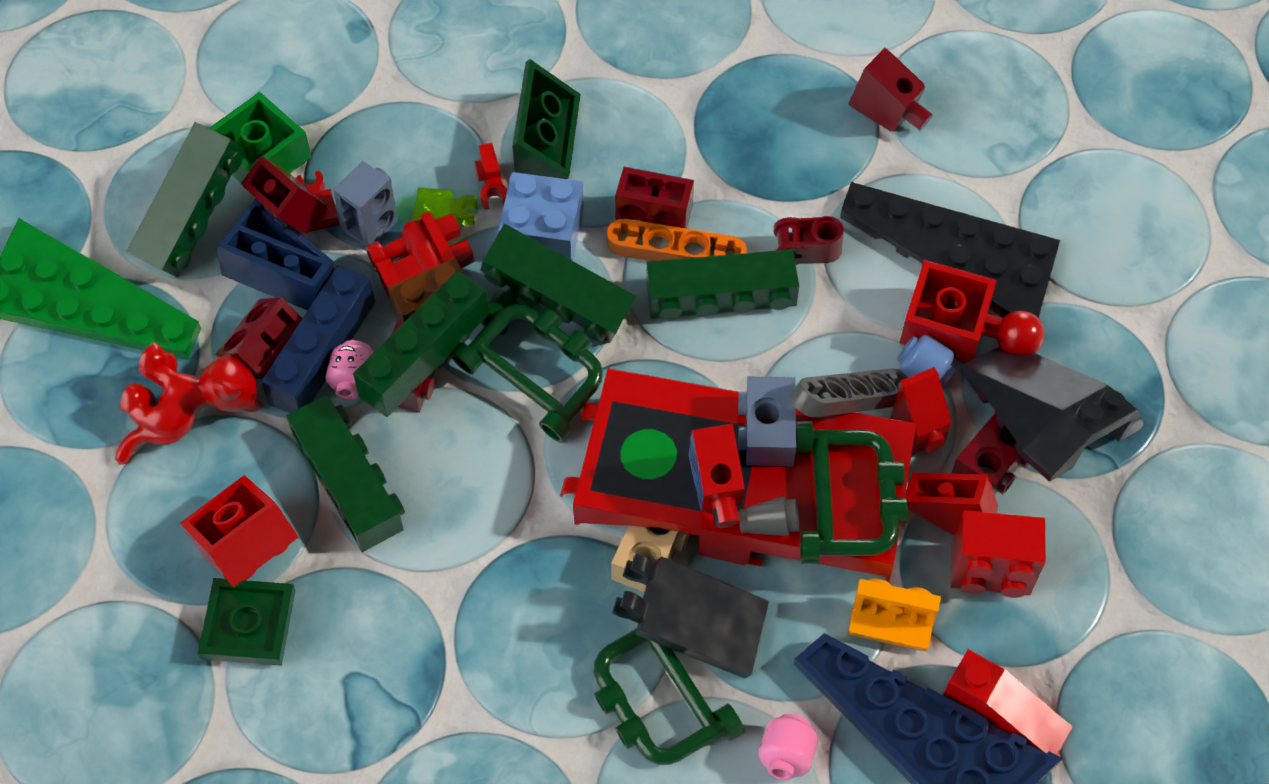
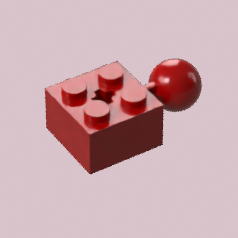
M924 260L899 343L906 345L913 336L920 338L923 335H930L951 349L954 354L953 359L967 363L974 359L981 335L997 339L999 347L1005 352L1015 355H1031L1037 353L1042 347L1045 339V330L1040 319L1027 311H1014L1003 318L987 314L997 280Z

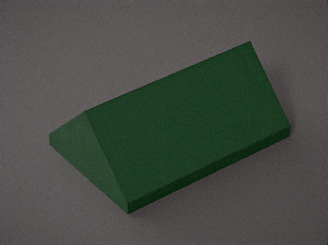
M531 59L525 62L513 138L514 172L568 179L570 176L581 94Z

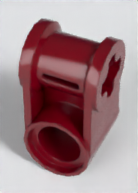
M833 216L812 218L787 217L774 223L773 232L778 239L776 251L793 249L796 265L802 263H831L839 259L842 254L844 227L841 221Z

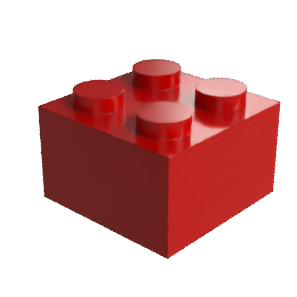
M245 475L180 522V525L203 557L232 587L252 577L258 568L274 556L282 554L293 541L299 538L278 505Z
M963 510L951 543L950 588L961 589L969 594H979L984 591L999 592L1010 598L1031 595L1046 563L1045 518Z

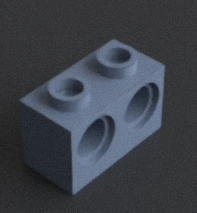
M362 161L333 189L343 232L364 246L379 241L398 222L396 202L391 185L392 181L384 170L380 168L374 169Z

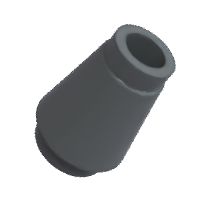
M784 495L738 510L741 533L790 536V532L800 530L796 498L786 499Z

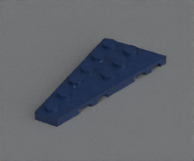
M825 633L794 659L796 668L911 784H1038L1062 760L1061 757L1050 751L1045 753L1026 743L1027 739L1014 732L1011 735L988 723L987 718L930 688L925 690L906 680L907 676L894 669L891 672L870 661L869 656Z

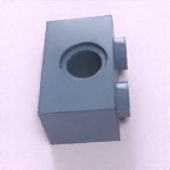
M747 376L746 392L739 391L738 415H746V426H739L738 450L746 451V466L794 467L796 454V407L790 400V394L796 387L795 377ZM770 419L774 421V423L763 424L759 420Z

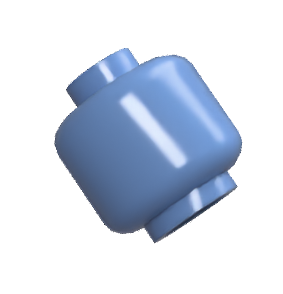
M923 335L920 338L913 336L897 358L901 363L899 370L907 377L935 367L942 387L946 385L956 370L951 366L954 358L951 349L930 335Z

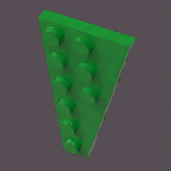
M18 218L0 255V319L146 350L155 342L165 352L169 351L175 357L189 360L201 331L199 321Z

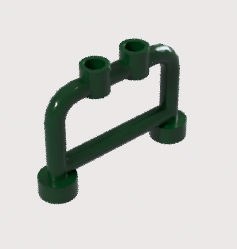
M513 304L506 306L489 321L469 345L461 342L450 356L462 370L469 374H474L485 363L545 409L548 413L539 422V426L553 440L563 443L572 432L569 422L593 396L602 382L603 370L600 361L588 351L592 343L586 335L575 330L569 336L558 328L562 324V319L553 310L545 308L540 314L527 305ZM514 319L524 320L531 325L532 329L540 337L552 341L560 347L565 356L574 362L581 363L587 369V379L565 405L488 347L510 321Z
M796 421V453L813 454L817 531H801L800 533L801 564H819L820 556H874L883 554L891 549L898 539L899 523H906L908 507L906 498H896V486H903L904 463L893 461L890 444L883 436L874 431L813 429L812 421ZM828 446H868L876 452V476L880 491L879 516L880 522H882V534L878 538L834 539Z
M636 629L608 644L598 653L594 661L593 674L600 690L595 692L594 696L606 715L615 711L622 723L615 727V730L626 749L636 745L639 752L648 761L657 765H671L683 760L723 735L731 741L745 733L739 716L729 703L712 712L674 651L635 635ZM646 641L650 644L703 727L668 748H660L654 744L644 723L635 714L621 686L610 673V665L615 659Z

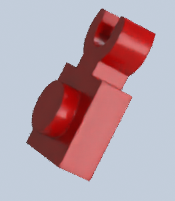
M320 171L315 172L316 181L310 185L303 183L301 175L296 177L298 181L327 205L308 233L340 225L331 189L325 190L323 175Z

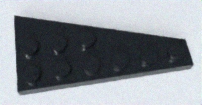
M854 182L850 183L841 209V219L874 239L882 238L895 246L897 248L896 252L905 258L911 256L921 263L927 260L997 280L990 305L994 307L993 311L1002 317L1014 311H1027L1039 318L1059 247V239Z

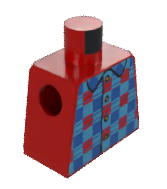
M733 424L692 430L688 456L700 509L703 512H713L716 528L735 526L740 523L737 506L742 503L745 488Z

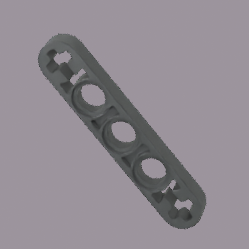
M895 368L806 377L801 379L791 392L790 400L800 412L810 417L890 408L894 406L900 381L908 377L901 370Z

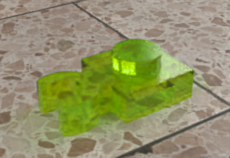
M418 187L412 216L413 221L421 219V214L431 211L434 219L453 213L459 223L466 226L475 225V213L465 212V210L478 209V199L472 195H465L455 199L453 190Z

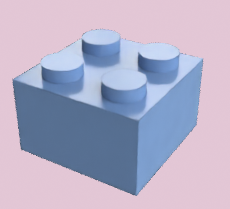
M512 172L498 233L505 223L573 261L584 208L583 181Z

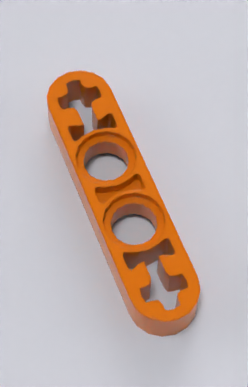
M629 219L615 220L607 229V246L609 250L616 255L661 261L710 256V247H715L714 256L726 255L727 251H734V254L747 252L746 245L740 238L718 233ZM621 234H628L625 241L618 240ZM639 235L643 236L642 245L638 244ZM661 237L668 241V245L665 248L656 249L649 245V241L652 238ZM690 243H698L703 246L704 251L700 254L692 255L686 252L684 247Z

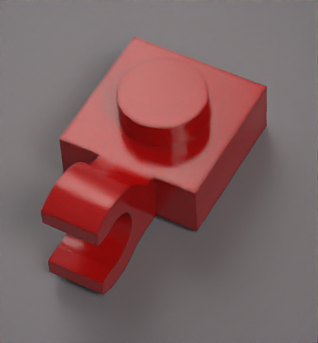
M493 144L478 145L480 160L474 161L478 182L485 181V185L480 192L482 206L485 210L490 209L489 198L492 196H499L504 206L507 188L501 180L500 168Z

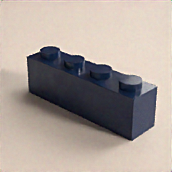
M337 265L261 381L269 405L291 413L313 402L326 381L325 375L332 350L344 342L353 339L375 304L372 283L369 277Z

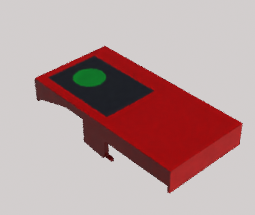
M608 368L599 404L587 403L582 408L579 423H582L584 420H592L594 423L580 478L566 477L563 481L560 497H563L564 494L575 495L573 501L575 525L586 523L657 527L699 535V555L743 566L745 564L762 565V559L752 558L751 551L800 560L801 531H817L813 454L796 453L794 467L746 466V451L738 450L739 426H746V415H738V391ZM796 408V421H812L813 429L868 430L883 436L890 444L893 461L904 463L903 486H896V498H905L917 423L856 412L810 417ZM770 419L759 420L763 424L774 423V421ZM733 424L745 488L742 503L737 506V511L784 495L786 499L796 498L800 530L790 532V536L741 533L740 524L727 528H716L713 512L701 511L688 456L692 430ZM828 446L834 539L878 538L882 534V522H880L879 516L880 491L876 476V452L868 446ZM898 539L893 547L883 554L874 556H820L819 564L885 576V581L890 582Z

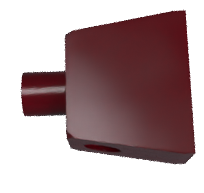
M885 47L864 68L848 103L849 106L889 131H896L905 120L921 131L933 116L930 111L918 103L926 88L924 83Z

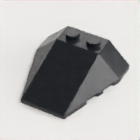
M997 347L962 364L960 368L961 373L982 403L989 402L998 414L995 421L1001 430L1007 428L1017 441L1014 448L1018 454L1049 482L1071 470L1085 446L1106 434L1111 435L1120 442L1139 431L1143 426L1138 409L1129 403L1120 392L1103 382L1036 353L1031 355H1015Z

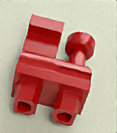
M431 211L420 215L421 219L407 222L403 228L402 237L383 247L378 241L365 246L370 262L375 272H378L380 282L388 298L387 287L456 258L461 269L475 262L473 251L467 240L449 246L447 241L461 236L460 227L453 213L434 219ZM408 254V257L392 263L390 260Z

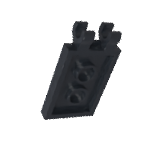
M635 554L633 561H626L623 577L646 585L643 599L636 593L625 591L622 598H616L612 613L618 617L637 622L635 635L744 679L752 675L769 604L768 600L663 556L658 558L655 564L651 559L640 554Z

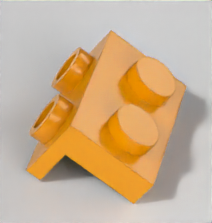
M860 579L854 598L848 633L851 636L926 652L930 646L932 628L939 611L941 596L933 595L928 590L919 587L905 589L891 586L889 582L882 579Z

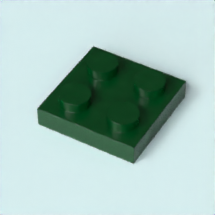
M213 578L198 649L200 659L282 666L296 591L294 585L245 580L232 587L226 579Z

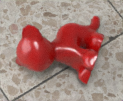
M153 342L142 352L138 364L139 373L161 386L163 391L156 405L155 395L147 387L133 383L125 388L120 402V410L129 414V417L139 426L122 440L118 446L115 460L119 465L127 464L134 449L144 442L170 445L178 442L190 431L198 412L208 404L227 412H238L241 410L256 412L260 410L263 404L256 398L257 383L252 373L242 364L238 357L230 354L219 357L209 364L201 377L178 373V362L174 354L169 351L165 352L160 345Z

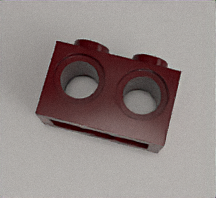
M624 166L615 194V220L629 219L687 229L693 208L694 180Z
M282 297L259 299L215 355L218 358L226 354L236 356L250 370L255 379H263L303 318Z
M995 412L956 458L951 473L988 474L994 494L999 492L1004 495L1016 479V475L1013 474L1020 465L1026 468L1029 463L1018 454L1014 446H1008L1003 443V440L1011 441L1014 444L1017 441L1007 428L1001 430L995 421L998 416ZM980 467H989L994 471V473H987L983 471Z

